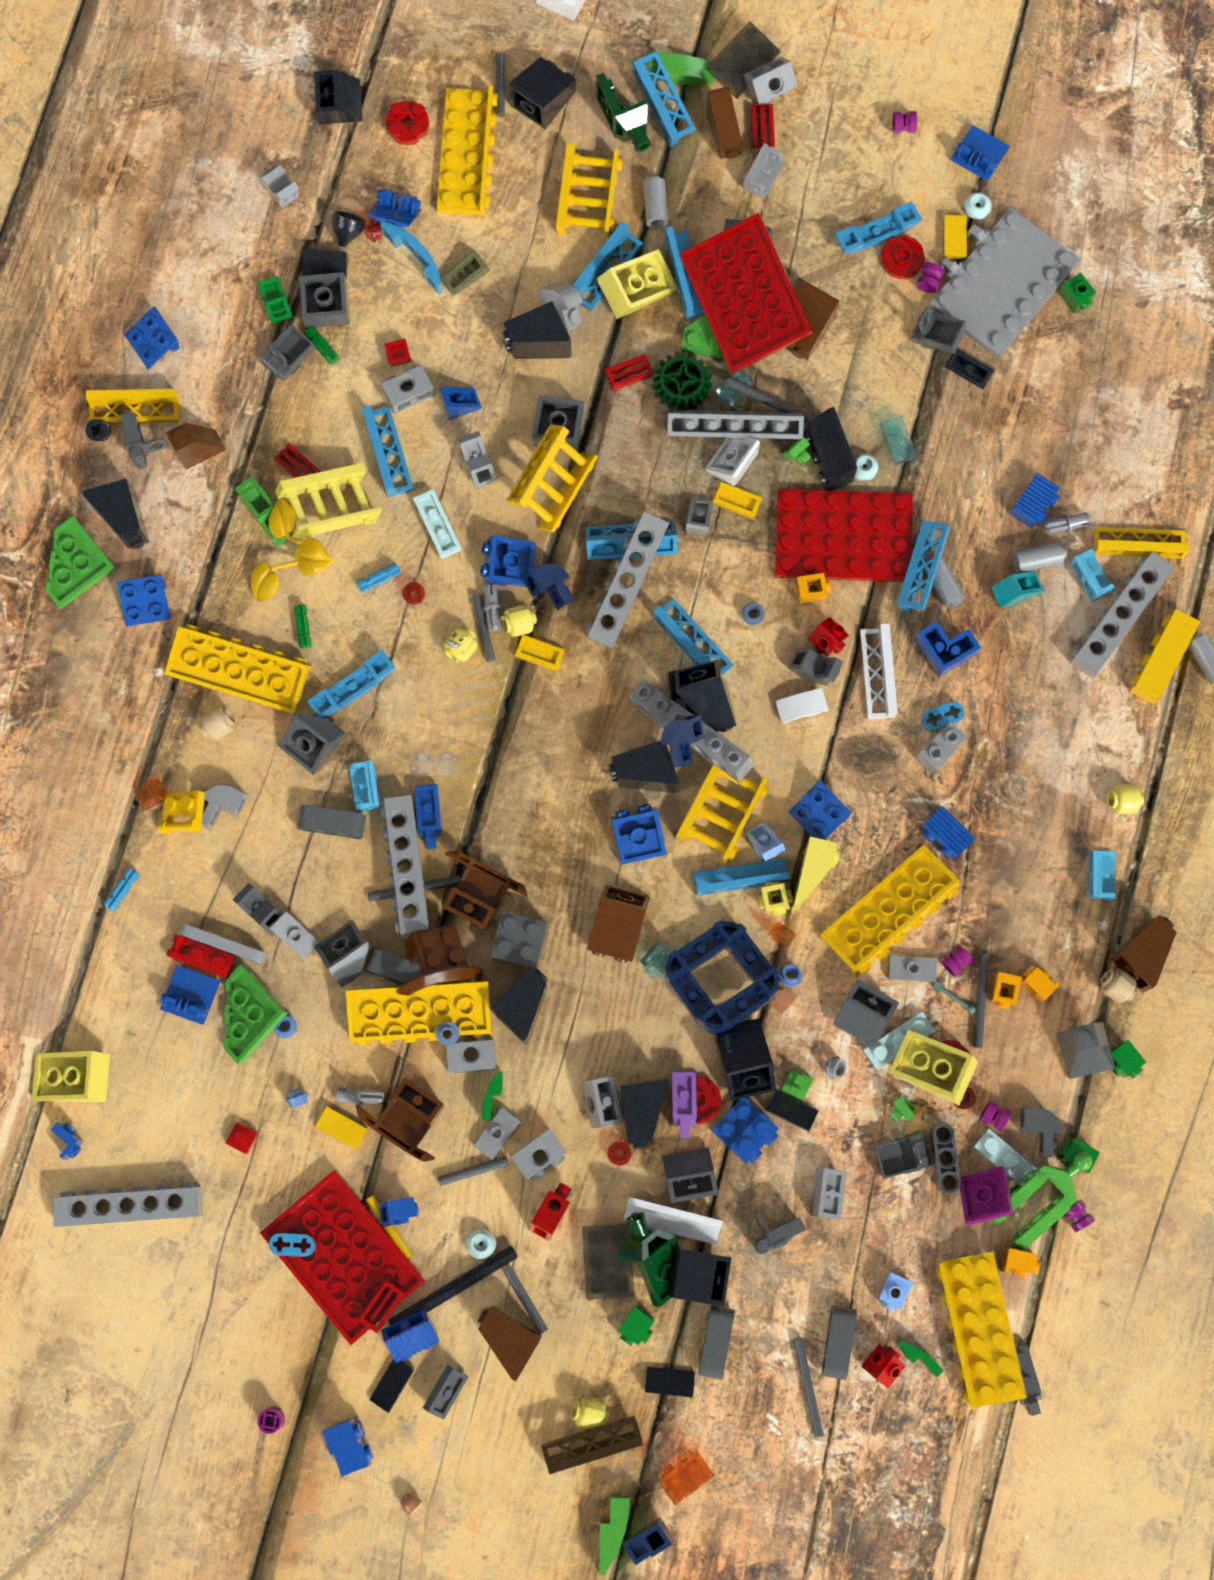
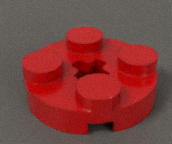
M413 101L393 103L386 115L387 132L399 144H416L429 131V117L425 107L420 103ZM406 119L413 121V123L409 124V127H405V124L402 122Z

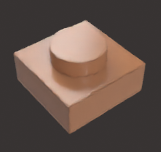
M779 982L778 991L769 1004L782 1015L798 996L787 986Z

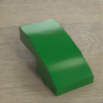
M279 276L259 282L258 286L271 323L275 324L292 318L293 316Z
M497 1071L487 1089L482 1107V1120H492L493 1097H502L503 1072Z
M901 1340L895 1342L911 1363L914 1364L920 1359L935 1377L944 1372L930 1356L919 1348Z

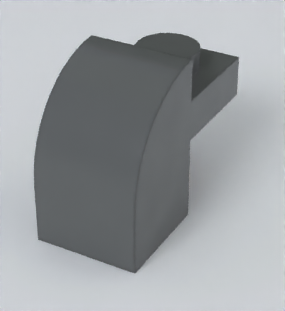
M797 648L788 669L811 682L827 686L829 682H834L838 677L843 661L837 657H822L810 648Z
M248 883L232 900L272 936L274 932L269 926L277 919L281 912Z
M1020 1109V1133H1039V1157H1053V1153L1057 1152V1139L1053 1138V1134L1063 1133L1059 1119L1046 1109Z

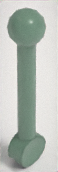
M936 982L933 985L935 991H941L965 1007L968 1013L974 1014L976 1012L974 1005H968L943 988L941 982Z

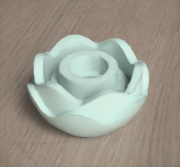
M983 193L970 194L964 202L965 212L973 219H983L991 211V201Z
M867 453L854 457L857 465L855 478L863 481L873 479L879 468L875 457Z
M476 1229L469 1234L466 1247L472 1257L486 1259L493 1254L496 1248V1239L489 1230ZM480 1241L483 1242V1246H479Z

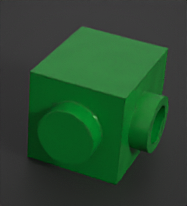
M1080 272L1063 283L1059 294L1073 313H1076L1080 309L1085 311L1093 304L1096 291Z
M1129 1039L1111 1050L1115 1069L1111 1070L1117 1076L1121 1075L1122 1078L1130 1076L1134 1078L1143 1071L1141 1066L1147 1062Z
M1076 1138L1070 1139L1069 1142L1065 1141L1059 1151L1062 1154L1059 1160L1065 1163L1064 1167L1067 1169L1073 1164L1074 1156L1077 1153L1086 1152L1092 1157V1165L1088 1170H1080V1172L1089 1174L1100 1152Z
M634 1306L618 1330L621 1333L619 1338L630 1346L633 1343L639 1345L641 1341L645 1344L653 1333L650 1327L655 1320Z

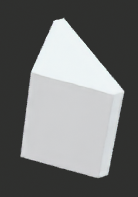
M727 437L705 470L722 482L735 487L757 456L760 442L752 438Z

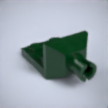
M604 73L596 75V98L614 137L623 141L631 140L636 152L647 150L651 146V142L646 134V100L624 109L620 98L616 99L614 95L615 89L611 79L607 80Z
M635 1212L631 1214V1217L628 1216L626 1218L631 1234L625 1238L617 1257L620 1261L638 1265L653 1306L661 1307L671 1299L670 1293L678 1248L680 1249L675 1235L649 1227L645 1213Z

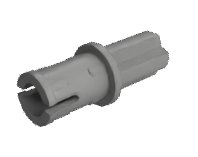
M1087 512L1071 516L1066 514L1061 519L1045 522L1044 529L1046 534L1060 531L1069 533L1073 529L1090 526V516Z
M486 586L483 588L485 600L483 610L486 612L488 630L496 632L501 630L499 613L501 606L498 604L497 587L492 586V590H490V586Z
M362 1087L358 1089L338 1088L336 1093L337 1103H357L359 1106L362 1103L383 1104L385 1098L382 1090H363Z

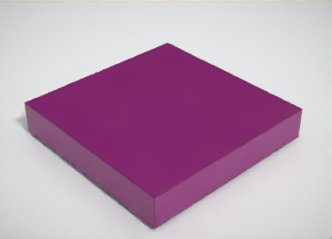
M1003 1166L960 1177L959 1188L964 1219L968 1226L1013 1214L1006 1169Z

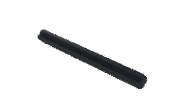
M512 1246L505 1248L390 1318V1325L424 1309L428 1313L517 1259L516 1251Z

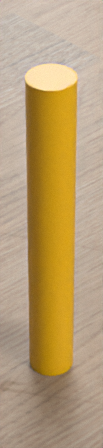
M372 1195L366 1201L382 1224L379 1202ZM395 1226L384 1227L390 1238L407 1259L413 1256Z

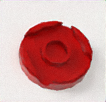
M893 237L884 244L881 251V265L884 271L891 277L909 279L921 271L925 261L924 249L912 237Z
M696 1076L697 1120H695V1124H703L709 1122L717 1115L721 1107L722 1097L719 1088L713 1081Z

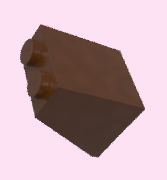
M800 279L794 291L813 334L786 348L799 359L804 358L808 361L834 322L839 300L807 281Z
M606 885L599 900L587 950L592 951V954L597 956H612L616 961L622 963L632 962L650 897Z
M1158 915L1148 921L1109 958L1118 968L1124 970L1136 980V987L1142 993L1157 985L1177 933L1173 929V923L1165 916Z
M492 1306L490 1309L486 1308L477 1321L481 1324L478 1330L510 1378L516 1382L540 1342L542 1335L495 1306Z

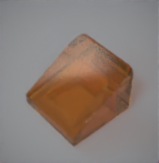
M151 779L135 789L134 792L142 810L146 811L164 802L166 790L160 779Z
M777 922L771 929L769 937L783 947L788 948L796 937V933L780 922Z

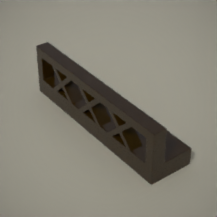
M635 1415L543 1443L541 1448L550 1475L643 1446V1441ZM632 1423L634 1431L621 1435L618 1434L622 1426ZM605 1432L612 1436L611 1438L594 1442L599 1433ZM581 1439L589 1443L586 1446L571 1449L577 1440ZM559 1447L565 1450V1452L549 1456L548 1449Z

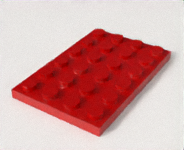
M760 213L679 254L732 374L813 334Z
M778 489L775 578H797L824 573L825 580L904 582L912 557L913 493Z
M336 1170L329 1173L260 1232L268 1244L271 1237L279 1233L307 1234L314 1238L316 1248L311 1255L304 1257L278 1256L350 1345H353L370 1330V1328L357 1319L385 1279H388L406 1292L399 1304L426 1282ZM279 1237V1241L275 1242L274 1246L278 1247L281 1252L283 1247H290L291 1242H283L282 1237ZM303 1238V1242L295 1243L294 1247L302 1248V1252L306 1253V1249L311 1247V1243H307V1239ZM386 1287L365 1317L366 1320L369 1321L391 1288ZM395 1292L373 1325H376L382 1319L398 1296V1293Z

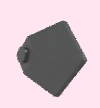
M297 713L294 715L278 747L314 775L337 749L345 732L327 718Z
M351 920L319 942L314 948L342 988L361 975L369 944L354 921Z
M1103 1022L1091 1023L1057 1033L1069 1079L1115 1069Z

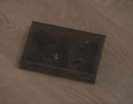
M749 21L707 65L706 70L724 87L729 86L731 94L738 99L747 89L744 74L773 61L781 51Z
M627 1223L582 1226L586 1300L635 1297L633 1265L629 1262L620 1261L617 1257L625 1238L630 1235V1227Z

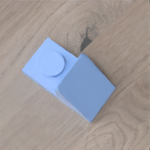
M765 821L744 832L761 862H766L785 851L783 843Z

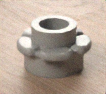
M838 1056L831 1057L825 1063L826 1074L830 1079L843 1077L846 1071L845 1061L841 1060Z

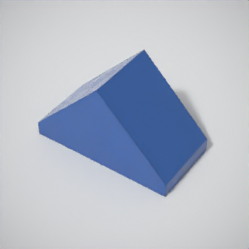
M440 388L442 402L449 420L482 408L475 388Z

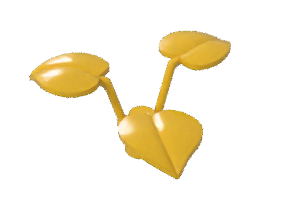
M284 498L276 502L270 513L269 529L274 537L283 538L286 536L287 539L299 545L294 553L297 560L275 565L271 568L268 563L261 562L255 567L251 576V589L258 602L270 600L276 594L279 580L276 573H274L275 570L298 565L301 574L313 576L323 571L333 562V559L328 555L318 539L311 537L304 541L293 539L290 533L296 529V515L289 502Z

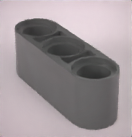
M300 805L296 828L307 832L362 839L366 815L330 808Z
M374 948L371 949L364 971L402 985L422 975L419 964L410 965V961Z
M940 1123L933 1126L930 1131L935 1182L939 1191L953 1193L959 1189L961 1182L955 1134L949 1124ZM938 1128H944L947 1131L948 1137L945 1141L937 1138L936 1131ZM943 1151L949 1153L951 1157L948 1165L940 1162L939 1156ZM946 1175L952 1177L954 1181L951 1189H946L943 1186L942 1180Z
M711 1305L698 1376L717 1380L723 1379L735 1314L734 1309Z
M835 1305L831 1307L822 1364L823 1377L840 1380L847 1379L857 1316L856 1309Z

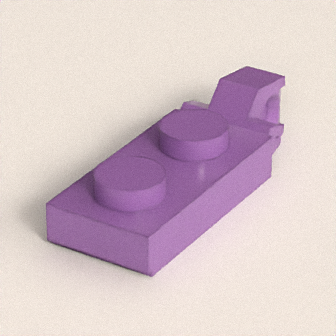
M672 1071L674 1126H680V1138H690V1126L696 1125V1071Z

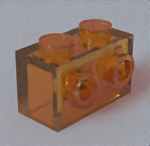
M691 1449L687 1450L678 1457L680 1462L673 1467L671 1464H668L659 1471L661 1476L657 1480L675 1506L715 1476L697 1449L693 1452Z

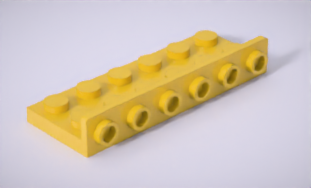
M489 85L488 90L446 88L437 213L485 216L486 207L490 208V194H487V187L492 185V174L488 173L489 167H493V153H490V147L495 145V133H492V126L496 127V113H493V106L497 107L498 93H494L493 85Z
M186 624V627L178 626L164 675L296 714L308 672L312 670V666L307 665L308 660L294 657V660H289L285 658V653L275 650L272 651V654L263 652L264 647L251 643V646L247 647L242 645V640L229 637V641L220 638L221 634L209 630L207 634L199 632L200 627Z
M923 845L820 934V938L850 968L855 977H858L860 974L863 976L870 971L872 963L877 959L882 960L888 955L889 949L894 944L899 945L907 937L906 934L912 928L914 930L919 928L929 913L932 915L941 908V903L945 899H952L958 893L959 879Z
M489 980L439 983L423 988L410 996L397 994L396 990L400 986L346 990L349 1042H355L357 1046L369 1045L370 1041H379V1044H391L396 1039H403L404 1043L416 1042L417 1038H426V1041H438L436 1029L439 1024L445 1021L453 1022L458 1026L460 1031L459 1038H464V1035H473V1038L492 1033ZM444 1030L443 1035L451 1037L452 1032Z
M994 1251L939 1262V1267L936 1268L939 1282L943 1281L945 1291L942 1292V1299L950 1312V1315L947 1316L949 1329L954 1330L956 1340H953V1349L955 1354L960 1357L961 1364L958 1365V1371L961 1380L964 1379L966 1389H964L966 1404H970L972 1410L981 1406L1026 1399L1027 1394Z

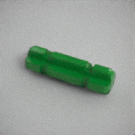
M310 326L305 330V336L314 343L315 348L325 357L329 364H334L338 361V354L331 348L323 336L318 333L314 326Z
M298 604L294 606V613L297 616L295 618L297 635L300 637L298 638V643L301 649H306L312 646L311 638L309 637V621L306 616L307 607L305 604Z

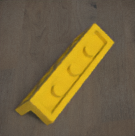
M176 389L86 390V400L89 403V421L103 419L108 423H122L121 417L115 412L121 406H127L137 415L136 418L139 423L180 422V396ZM166 405H174V415L164 416L160 411ZM143 406H150L153 409L148 416H141L138 413ZM95 407H106L109 410L104 417H95Z
M1094 528L1095 555L1148 557L1153 551L1161 558L1184 559L1190 552V543H1186V531ZM1100 534H1108L1113 540H1100ZM1124 535H1131L1136 541H1122L1120 538ZM1146 536H1154L1159 542H1146L1143 539ZM1170 536L1179 537V543L1165 542V540Z

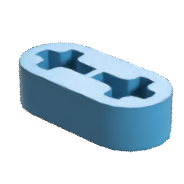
M950 702L930 709L922 716L921 725L926 731L934 732L945 728L950 722L957 724L964 716V708L958 702ZM950 708H953L954 711H959L956 718L953 715L945 717V714L950 712ZM929 715L932 718H941L936 721L935 726L932 723L926 722L929 719Z
M279 1233L272 1236L269 1241L271 1252L280 1256H309L316 1248V1241L307 1234ZM279 1237H282L283 1242H291L290 1247H283L281 1252L278 1247L274 1246V1243L279 1241ZM303 1238L307 1239V1243H311V1247L306 1249V1253L302 1252V1248L294 1247L295 1243H302Z

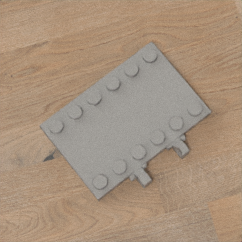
M1011 207L991 231L987 229L983 231L975 224L969 229L967 237L971 236L974 239L976 249L964 263L959 262L957 264L955 261L952 262L948 259V256L943 260L941 267L947 273L946 277L949 281L929 304L930 308L936 313L965 321L967 329L964 334L998 359L1080 262L1079 257Z

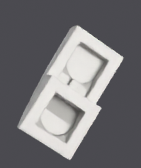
M822 688L776 701L781 722L784 724L802 717H811L829 711Z

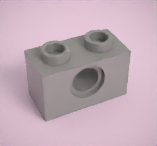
M779 57L744 74L750 98L758 104H766L773 97L787 94L792 88L797 86L791 61L784 57ZM774 78L772 85L769 86L770 80Z
M422 365L409 367L405 370V373L398 376H390L381 383L383 392L395 414L435 396L433 386ZM405 385L413 386L408 391L402 390Z
M950 722L918 754L916 760L933 775L968 737Z
M489 1036L476 1037L475 1041L466 1042L465 1038H458L454 1044L446 1045L449 1074L497 1070L495 1041L489 1040ZM470 1048L478 1051V1056L473 1061H468L465 1058V1052Z
M614 1075L582 1081L591 1128H601L623 1123Z
M548 1129L512 1155L511 1158L526 1180L532 1179L535 1182L546 1174L544 1172L545 1168L550 1165L554 1168L565 1160L563 1155L566 1154V1151L552 1131ZM538 1150H543L547 1154V1159L542 1164H537L533 1159L534 1153Z

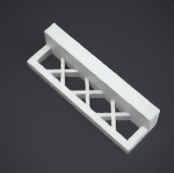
M880 624L879 628L860 629L868 720L895 718L898 710L890 624ZM865 635H878L879 643L874 649L866 643ZM873 654L881 660V666L876 671L868 665V659ZM874 677L883 682V688L878 693L870 687V681ZM876 699L885 704V713H872V704Z
M632 1197L628 1199L623 1220L626 1221V1218L628 1216L631 1217L632 1213L644 1212L649 1227L715 1245L717 1244L720 1228L723 1223L721 1220Z

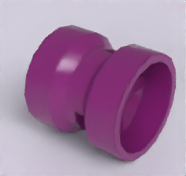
M894 111L892 121L893 133L898 134L902 131L916 133L917 112L908 111L907 113H902L901 111Z
M924 263L921 270L922 276L919 277L916 285L917 288L926 293H936L940 285L938 281L942 278L944 269L935 263Z
M959 944L952 948L950 955L945 954L939 959L943 967L954 977L961 972V967L968 966L973 962L968 952Z
M990 1099L979 1120L985 1124H992L995 1129L1001 1132L1006 1126L1012 1110L1006 1107L1001 1108Z
M1082 1199L1076 1201L1064 1214L1065 1218L1073 1221L1071 1228L1075 1233L1095 1221L1092 1214H1085L1086 1205Z
M270 1407L262 1411L257 1419L259 1429L266 1434L277 1432L285 1423V1415L277 1407Z

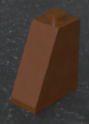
M726 86L708 91L706 114L720 159L735 158L742 152V140L730 88Z
M186 422L166 432L186 470L226 450L215 429Z

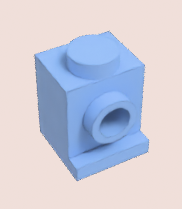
M888 1272L877 1299L882 1301L881 1306L893 1312L895 1308L902 1309L913 1282ZM894 1288L899 1290V1296L896 1298L891 1296V1290Z

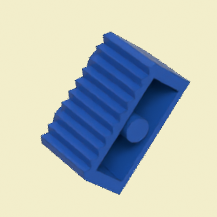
M1037 473L1012 508L1010 515L1026 526H1029V528H1033L1036 523L1040 525L1047 516V513L1044 511L1048 505L1053 507L1060 496L1057 492L1060 487Z
M943 806L921 827L924 838L930 843L934 841L940 847V853L947 859L951 857L952 860H955L976 839Z
M426 1309L381 1330L383 1340L395 1363L408 1360L413 1354L421 1352V1350H428L435 1343H439L437 1330Z

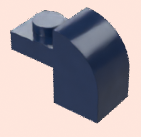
M543 564L529 570L522 576L531 596L534 597L548 591L557 611L565 608L573 601L569 588L564 584L570 576L558 565Z
M701 715L683 717L671 722L663 730L661 745L670 746V758L672 759L673 768L683 767L693 762L690 743L705 738Z
M658 1518L625 1540L622 1545L634 1564L637 1565L649 1556L653 1558L671 1546L675 1538L662 1518Z

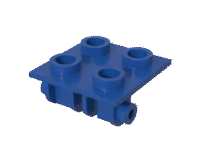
M972 125L962 142H959L956 146L955 153L950 160L988 181L1010 146Z
M379 189L377 192L379 200L367 213V216L373 217L376 221L395 223L398 227H410L422 211L420 209L421 200H418V197L405 196L402 193L398 203L399 192L394 194L392 190Z
M155 306L124 334L147 369H150L168 350L175 352L180 348L179 340Z
M162 575L116 582L126 627L171 619L165 592L166 582L163 580Z
M821 780L788 811L812 837L826 840L852 814Z
M177 965L166 994L163 993L160 998V1002H162L160 1010L204 1025L221 981Z

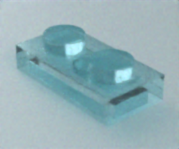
M903 416L882 421L880 427L894 466L916 459L917 455Z

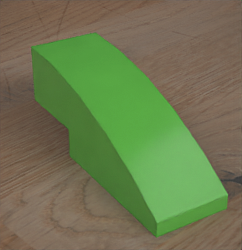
M658 53L673 85L713 84V62L682 54ZM655 60L648 62V71L656 73L658 66Z
M252 476L237 486L235 491L275 546L279 547L289 540L286 536L276 538L272 535L269 529V516L275 504Z
M611 1495L610 1521L600 1520L599 1575H605L621 1546L629 1517L630 1496Z

